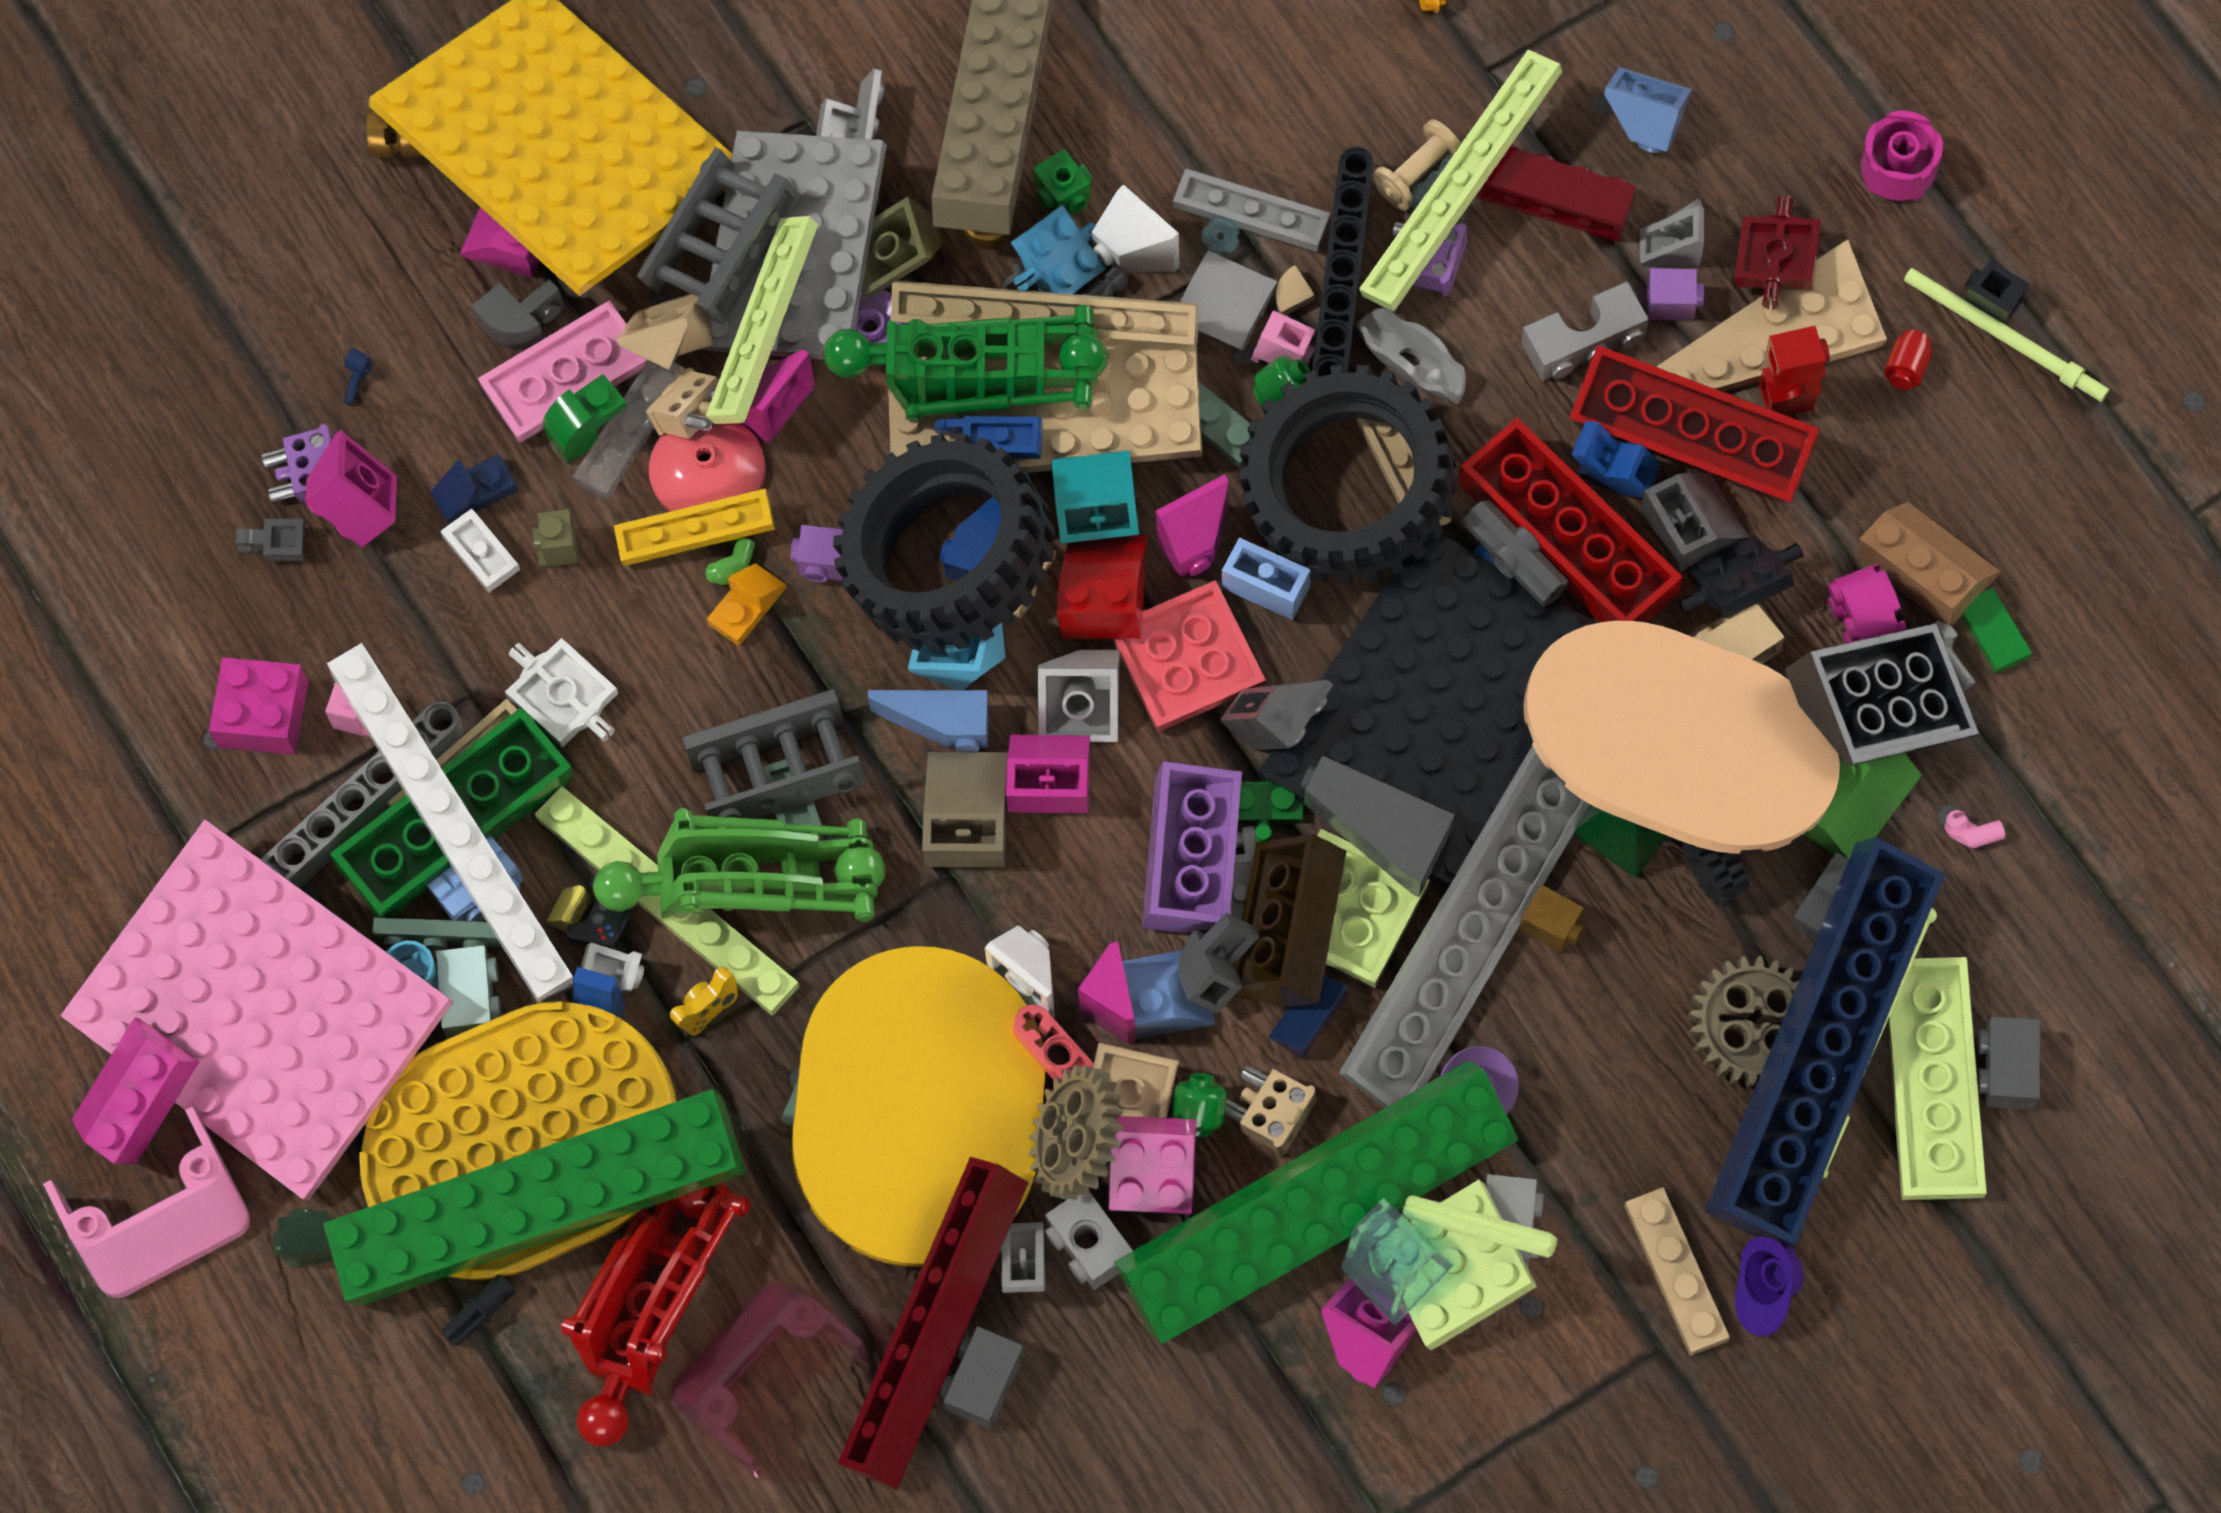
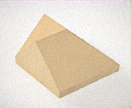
M690 294L636 311L616 340L620 347L669 370L679 355L713 345L710 318L696 304L700 297Z

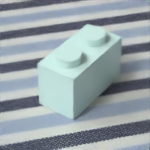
M485 945L436 951L439 991L454 1001L441 1019L442 1029L447 1039L502 1016L499 996L493 997L492 982H499L496 958H490Z

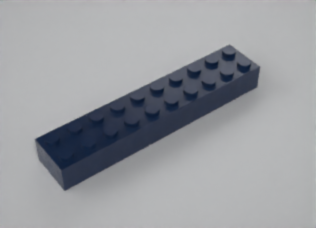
M1877 837L1855 843L1704 1212L1754 1237H1770L1778 1241L1782 1246L1796 1244L1945 873Z

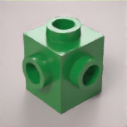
M1065 149L1033 168L1034 186L1037 189L1035 193L1039 202L1047 211L1050 209L1054 211L1063 205L1067 213L1073 215L1083 210L1091 200L1090 184L1093 183L1090 173L1083 164L1076 165Z

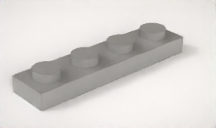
M1186 168L1173 199V208L1314 252L1319 251L1330 222L1329 212Z

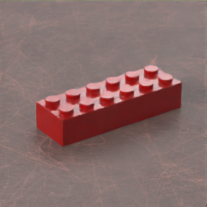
M1600 345L1596 347L1569 417L1572 421L1582 425L1586 421L1599 422L1613 437L1632 444L1643 445L1647 450L1790 504L1794 501L1821 432L1818 427Z
M1518 417L1460 466L1458 485L1477 504L1489 499L1517 528L1523 527L1528 530L1539 543L1542 554L1569 581L1566 590L1599 622L1636 621L1648 623L1679 596L1683 576Z

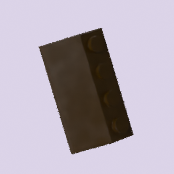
M1315 834L1256 843L1242 921L1255 926L1259 938L1234 964L1243 987L1233 997L1288 1007L1319 1003L1346 850Z

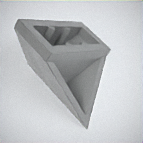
M1699 198L1668 218L1640 229V264L1660 267H1700L1704 247V207Z

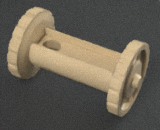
M1429 120L1423 126L1427 142L1396 171L1392 172L1385 167H1378L1372 174L1373 182L1382 196L1394 207L1402 211L1408 210L1414 204L1413 196L1409 189L1442 158L1450 161L1461 145L1456 135L1437 120Z

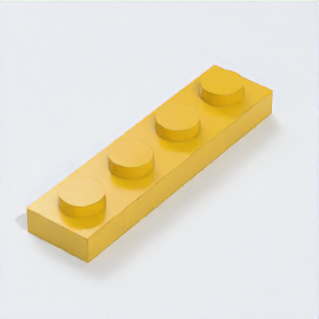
M760 489L614 525L620 561L623 566H628L775 530L768 493L766 489Z

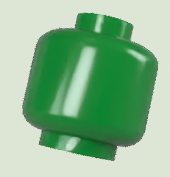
M1278 356L1255 375L1253 393L1257 402L1262 406L1270 398L1276 403L1284 396L1281 387L1291 381L1295 388L1307 382L1305 373L1310 372L1307 365L1299 359L1294 360L1289 356Z
M1193 1073L1190 1075V1079L1183 1080L1175 1086L1171 1117L1177 1119H1197L1196 1137L1210 1136L1213 1130L1223 1125L1227 1092L1222 1085L1214 1082L1213 1076L1205 1073Z

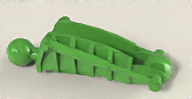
M681 808L674 813V821L657 853L658 872L640 873L629 862L613 861L605 864L597 872L593 882V891L601 905L610 911L617 912L632 909L641 897L660 895L661 918H668L670 914L683 912L699 914L702 913V910L723 908L724 911L748 909L789 912L790 909L854 912L856 920L868 922L875 917L873 899L877 897V888L885 878L886 866L881 854L874 850L873 842L867 837L866 822L858 818L847 822L846 827L785 824L783 820L693 815L689 809ZM819 836L847 837L848 839L819 841ZM837 861L835 874L839 883L823 884L822 878H820L819 862ZM759 863H781L782 874L760 872Z

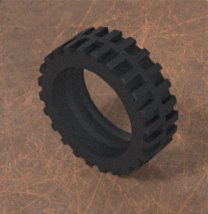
M1358 364L1356 373H1346L1343 365L1331 366V374L1318 377L1316 370L1305 373L1307 382L1295 388L1290 381L1281 387L1284 396L1276 403L1269 398L1261 406L1265 414L1261 423L1252 420L1247 429L1252 442L1251 445L1242 444L1240 457L1245 468L1238 469L1239 481L1244 490L1242 496L1245 505L1262 539L1268 543L1271 552L1310 569L1316 581L1326 583L1328 575L1337 576L1340 585H1352L1354 576L1364 575L1367 583L1379 581L1377 572L1390 567L1395 575L1405 570L1401 561L1410 555L1419 560L1426 554L1423 543L1429 537L1435 541L1439 539L1443 533L1439 520L1442 516L1450 518L1454 509L1450 494L1457 493L1458 481L1454 473L1456 462L1442 422L1438 419L1430 401L1427 398L1422 400L1414 385L1406 381L1403 386H1400L1395 374L1387 370H1383L1381 376L1377 377L1373 376L1370 366ZM1358 418L1382 422L1395 428L1405 439L1412 452L1414 477L1402 501L1388 515L1363 528L1341 532L1325 531L1310 527L1294 514L1284 494L1283 473L1290 457L1304 440L1325 426Z
M940 434L931 436V443L921 446L917 440L906 444L907 452L898 457L891 452L883 458L886 464L876 473L870 469L863 476L866 481L860 491L853 489L849 494L847 500L851 503V507L848 513L840 512L837 524L842 528L843 533L842 535H835L833 541L834 549L841 556L835 558L834 563L837 572L843 578L841 583L845 590L878 630H882L895 643H899L902 639L909 649L917 651L921 650L923 643L932 652H945V645L951 643L958 650L970 647L969 639L980 636L983 641H986L995 636L992 629L1002 622L1007 627L1017 620L1013 613L1022 604L1028 608L1035 598L1031 591L1035 584L1044 585L1048 574L1042 568L1044 562H1052L1054 556V549L1047 541L1048 539L1055 538L1054 526L1047 518L1051 515L1048 505L1009 453L1003 448L996 450L989 440L979 438L975 445L968 434H956L954 441H947L944 435ZM965 494L990 496L999 503L1001 519L995 540L984 558L969 573L950 585L926 592H904L895 589L891 585L888 571L893 549L902 532L920 513L942 500Z

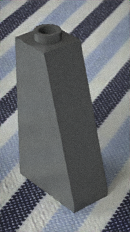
M1322 756L1317 767L1310 766L1303 778L1301 788L1305 789L1304 804L1406 890L1419 897L1452 832L1455 814Z

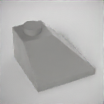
M1078 650L1038 665L1039 735L1090 736V742H1118L1119 650Z

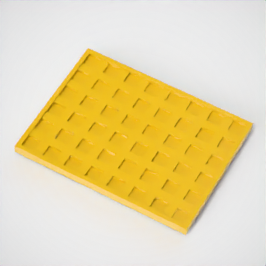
M558 0L509 1L369 97V107L579 296L661 237L698 176L702 163L709 158L715 147L721 149L732 161L733 154ZM724 185L719 195L727 189L726 185Z

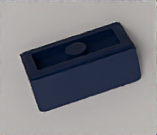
M1323 976L1319 1003L1289 1007L1269 1035V1038L1303 1059L1347 996L1348 987Z

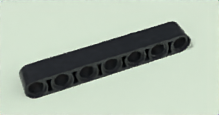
M1359 146L1346 149L1341 154L1338 164L1312 371L1316 370L1318 377L1331 374V366L1343 365L1345 372L1349 373L1373 182V157L1368 150ZM1358 167L1364 171L1354 174L1349 172L1348 169ZM1353 201L1360 205L1355 208H1349L1343 204ZM1342 236H1352L1355 240L1343 242L1339 238ZM1339 270H1346L1351 275L1340 277L1334 273ZM1339 304L1347 308L1342 312L1330 309L1331 306ZM1336 339L1340 340L1343 344L1338 347H1331L1326 342Z

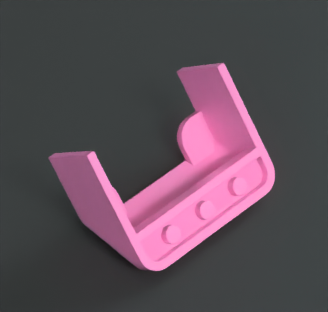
M193 1107L185 1111L202 1145L188 1152L181 1160L179 1172L186 1189L112 1227L107 1216L96 1207H83L72 1212L66 1198L51 1180L44 1183V1187L72 1243L98 1287L111 1298L126 1297L241 1237L250 1225V1213L207 1127L203 1124Z

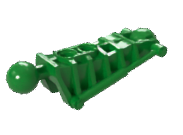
M1079 305L1074 309V315L1016 320H1012L1011 317L934 324H927L920 319H912L908 322V325L896 324V321H887V342H869L859 331L847 328L836 331L827 339L823 349L824 363L836 376L847 379L859 376L869 366H886V384L901 407L906 411V420L910 423H919L923 420V416L1009 410L1012 406L1073 401V406L1077 407V409H1088L1092 406V387L1097 385L1098 376L1107 366L1108 353L1107 348L1098 338V330L1093 328V308L1088 305ZM1044 344H1062L1058 355L1062 370H1044ZM975 355L972 359L966 361L956 357ZM919 357H933V358H931V359H929V360H923V359H920ZM985 358H1007V370L985 371ZM1044 388H1073V392L1044 394Z

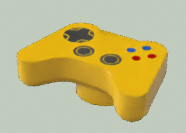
M719 967L709 984L707 982H700L689 990L683 1000L684 1005L674 1007L670 1011V1018L678 1027L690 1035L695 1036L699 1034L722 1010L731 1006L737 999L738 992L735 976L728 968Z

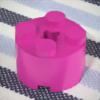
M1894 111L1870 127L1860 161L1861 174L1867 190L1887 199L1903 201L1920 199L1931 187L1942 156L1943 142L1939 132L1934 130L1926 117L1911 111Z
M1879 563L1834 579L1828 585L1831 596L1828 598L1831 612L1835 620L1843 618L1846 630L1843 633L1845 644L1907 630L1905 620L1898 623L1895 616L1898 615V610L1901 607L1893 586L1884 569L1880 570Z

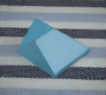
M1002 623L992 629L995 636L986 641H983L980 636L969 639L970 647L958 650L951 643L945 645V652H932L923 643L920 651L912 649L908 670L911 673L955 690H964L1006 658Z

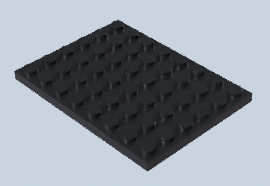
M1441 534L1437 541L1429 537L1423 543L1426 554L1419 560L1410 555L1401 561L1405 570L1391 575L1320 681L1328 680L1333 684L1326 695L1327 703L1319 713L1310 718L1304 727L1306 729L1305 735L1298 744L1290 748L1272 750L1259 769L1258 777L1276 787H1283L1293 793L1295 798L1304 804L1305 789L1301 788L1303 778L1310 766L1316 768L1321 757L1325 756L1455 814L1452 832L1429 876L1430 879L1448 889L1532 747L1533 739L1528 724L1524 720V697L1529 678L1537 661L1562 636L1581 627L1596 624V622L1557 600L1543 607L1514 577L1512 579L1506 577L1493 563Z

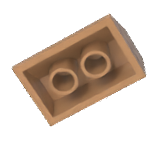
M1909 502L1885 511L1859 539L1857 554L1859 561L1867 567L1879 563L1880 570L1884 569L1893 587L1934 618L1951 627L1978 595L1984 592L2000 575V571Z

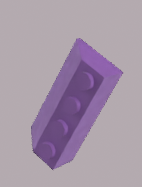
M1162 762L1155 776L1142 928L1175 933L1208 930L1225 913L1231 914L1242 772Z

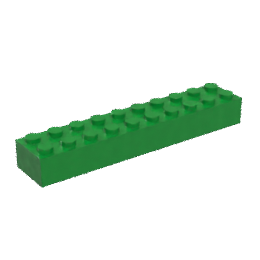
M1468 1060L1113 1263L1149 1332L1163 1344L1403 1207L1409 1196L1420 1197L1519 1139L1485 1070Z
M711 1089L324 1222L323 1225L345 1302L359 1307L746 1174L723 1096Z

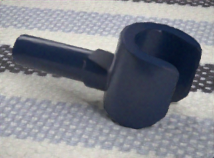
M354 348L350 350L344 361V367L353 371L343 402L347 405H353L362 377H366L372 369V362L367 355Z

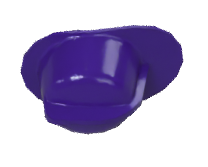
M1759 1236L1749 1241L1743 1249L1740 1263L1735 1309L1738 1319L1745 1330L1755 1336H1768L1777 1332L1785 1322L1791 1298L1797 1295L1804 1280L1803 1267L1799 1258L1795 1255L1794 1248L1782 1246L1778 1241L1770 1237Z

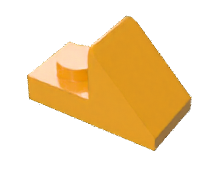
M756 563L728 578L731 590L707 618V623L710 627L738 646H740L787 588L784 582Z

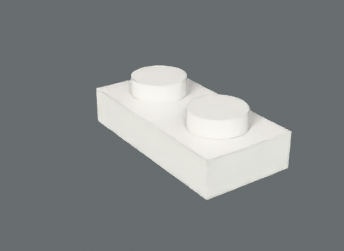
M470 509L440 531L444 540L488 593L520 571L518 563L473 509Z

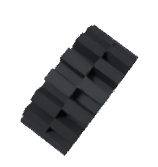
M1683 843V853L1688 858L1686 859L1688 866L1693 870L1691 871L1692 875L1698 879V885L1701 889L1705 890L1706 896L1709 899L1711 898L1714 904L1721 906L1749 889L1748 875L1742 869L1744 865L1742 861L1738 860L1736 856L1738 854L1717 852Z

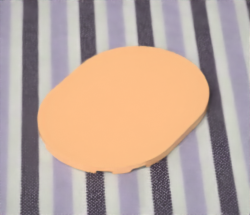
M1608 621L1581 627L1562 636L1542 654L1527 684L1524 697V720L1528 724L1533 739L1532 746L1545 767L1548 769L1552 768L1566 782L1565 787L1592 806L1703 849L1740 854L1741 850L1761 849L1762 851L1777 849L1790 844L1793 839L1804 834L1806 831L1812 830L1828 810L1836 792L1840 772L1839 754L1800 708L1790 681L1780 673L1761 663L1681 632L1655 624L1636 621Z

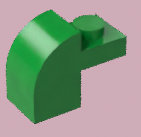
M602 374L574 394L570 389L563 393L546 412L542 425L546 437L569 464L600 443L596 429L628 407L623 397L607 377Z

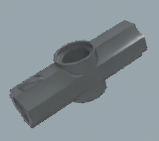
M1489 499L1479 502L1463 519V525L1489 551V556L1498 570L1510 579L1514 577L1543 607L1554 602L1568 587L1569 581L1542 554V549L1534 536L1523 527L1517 528Z

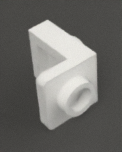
M591 942L586 946L581 968L615 977L623 996L630 993L633 988H638L644 972V966L639 965L642 953L633 951L630 954H626Z

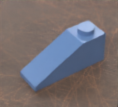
M868 690L870 711L947 749H955L957 752H978L979 749H988L989 699L987 690Z

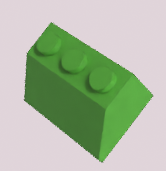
M1905 753L1850 767L1839 755V781L1830 806L1812 830L1806 831L1803 835L1831 854L1839 853L1849 860L1855 843L1877 837L1921 778L1922 774Z

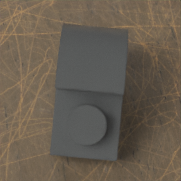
M550 279L520 303L499 283L471 305L475 321L494 342L510 349H527L542 341L544 337L540 325L554 320L560 313L561 308L564 307L560 291Z
M1225 913L1206 934L1197 930L1193 931L1183 947L1179 960V980L1189 1001L1218 1013L1243 987L1234 964L1259 938L1255 926Z

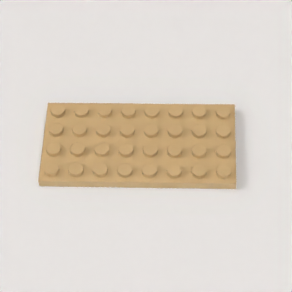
M1098 337L1107 348L1108 361L1106 368L1098 376L1097 385L1092 387V406L1085 410L1074 407L1072 401L1012 406L1009 410L923 416V420L919 423H910L905 418L906 411L901 407L889 389L890 453L893 452L898 457L908 451L906 444L916 440L921 446L930 444L931 436L939 435L934 432L935 421L940 419H964V416L1042 417L1044 423L1041 459H1013L1024 473L1053 471L1052 459L1123 450H1130L1131 463L1201 457L1203 454L1197 343L1191 345ZM1044 344V370H1062L1058 359L1062 344ZM975 355L956 357L966 361L972 359ZM919 357V358H920V359H923V360H929V359H931V358H933V357ZM985 358V371L1007 370V358ZM1044 388V394L1073 392V388ZM944 435L947 441H954L955 436Z

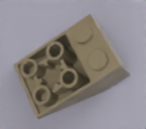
M928 752L922 840L925 867H1005L1008 752Z

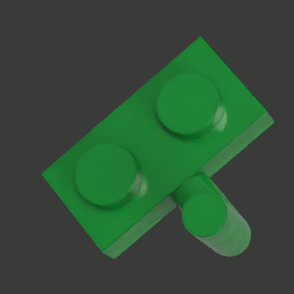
M1241 782L1238 824H1255L1256 843L1271 841V824L1303 823V802L1296 799L1293 793L1283 787H1276L1269 782Z

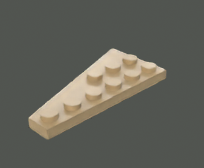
M1847 239L1817 259L1813 290H1780L1779 306L1776 309H1772L1771 302L1770 309L1762 306L1763 295L1656 367L1725 392L1759 382L1762 369L1770 367L1766 355L1769 335L1816 325L1819 339L1825 338L1827 341L1830 361L1883 347L1886 344L1887 338Z

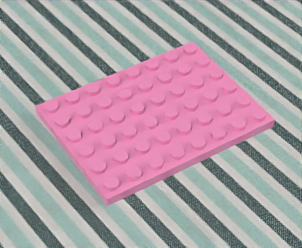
M204 820L60 1016L110 1054L114 1052L134 1017L140 1018L199 1061V1064L175 1103L184 1110L193 1107L205 1126L300 1198L309 1201L454 1001L216 826Z

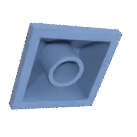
M1619 67L1607 84L1604 95L1630 141L1639 143L1638 146L1643 150L1659 153L1661 150L1667 152L1671 146L1692 89Z
M1182 950L1122 961L1134 1014L1136 1040L1215 1025L1213 1011L1189 1001L1179 980V960Z

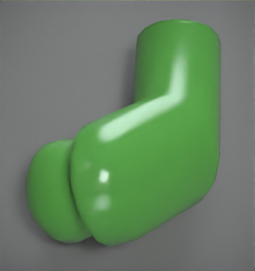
M747 538L736 539L732 556L712 562L706 567L705 575L707 580L718 585L729 584L728 578L731 575L749 567L755 542Z

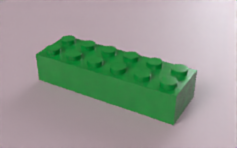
M523 707L519 708L441 768L484 837L492 836L494 840L550 798L561 786L564 787L574 779L570 764ZM407 795L330 853L334 865L377 918H394L428 892L429 889L426 884L451 866Z

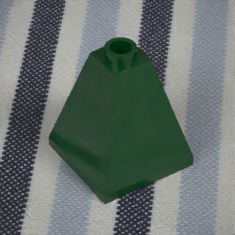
M1592 805L1588 807L1586 813L1575 826L1576 830L1573 833L1574 837L1635 879L1668 837L1662 833L1607 813Z

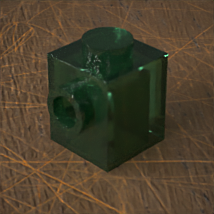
M302 1208L290 1211L289 1216L278 1218L279 1231L273 1232L274 1250L276 1256H282L289 1268L334 1261L323 1225L324 1222L333 1220L328 1211L314 1212L313 1209Z

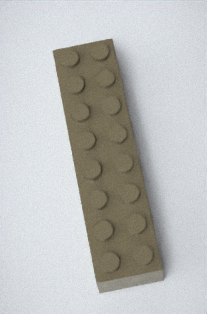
M972 0L932 194L933 226L1010 235L1055 0Z

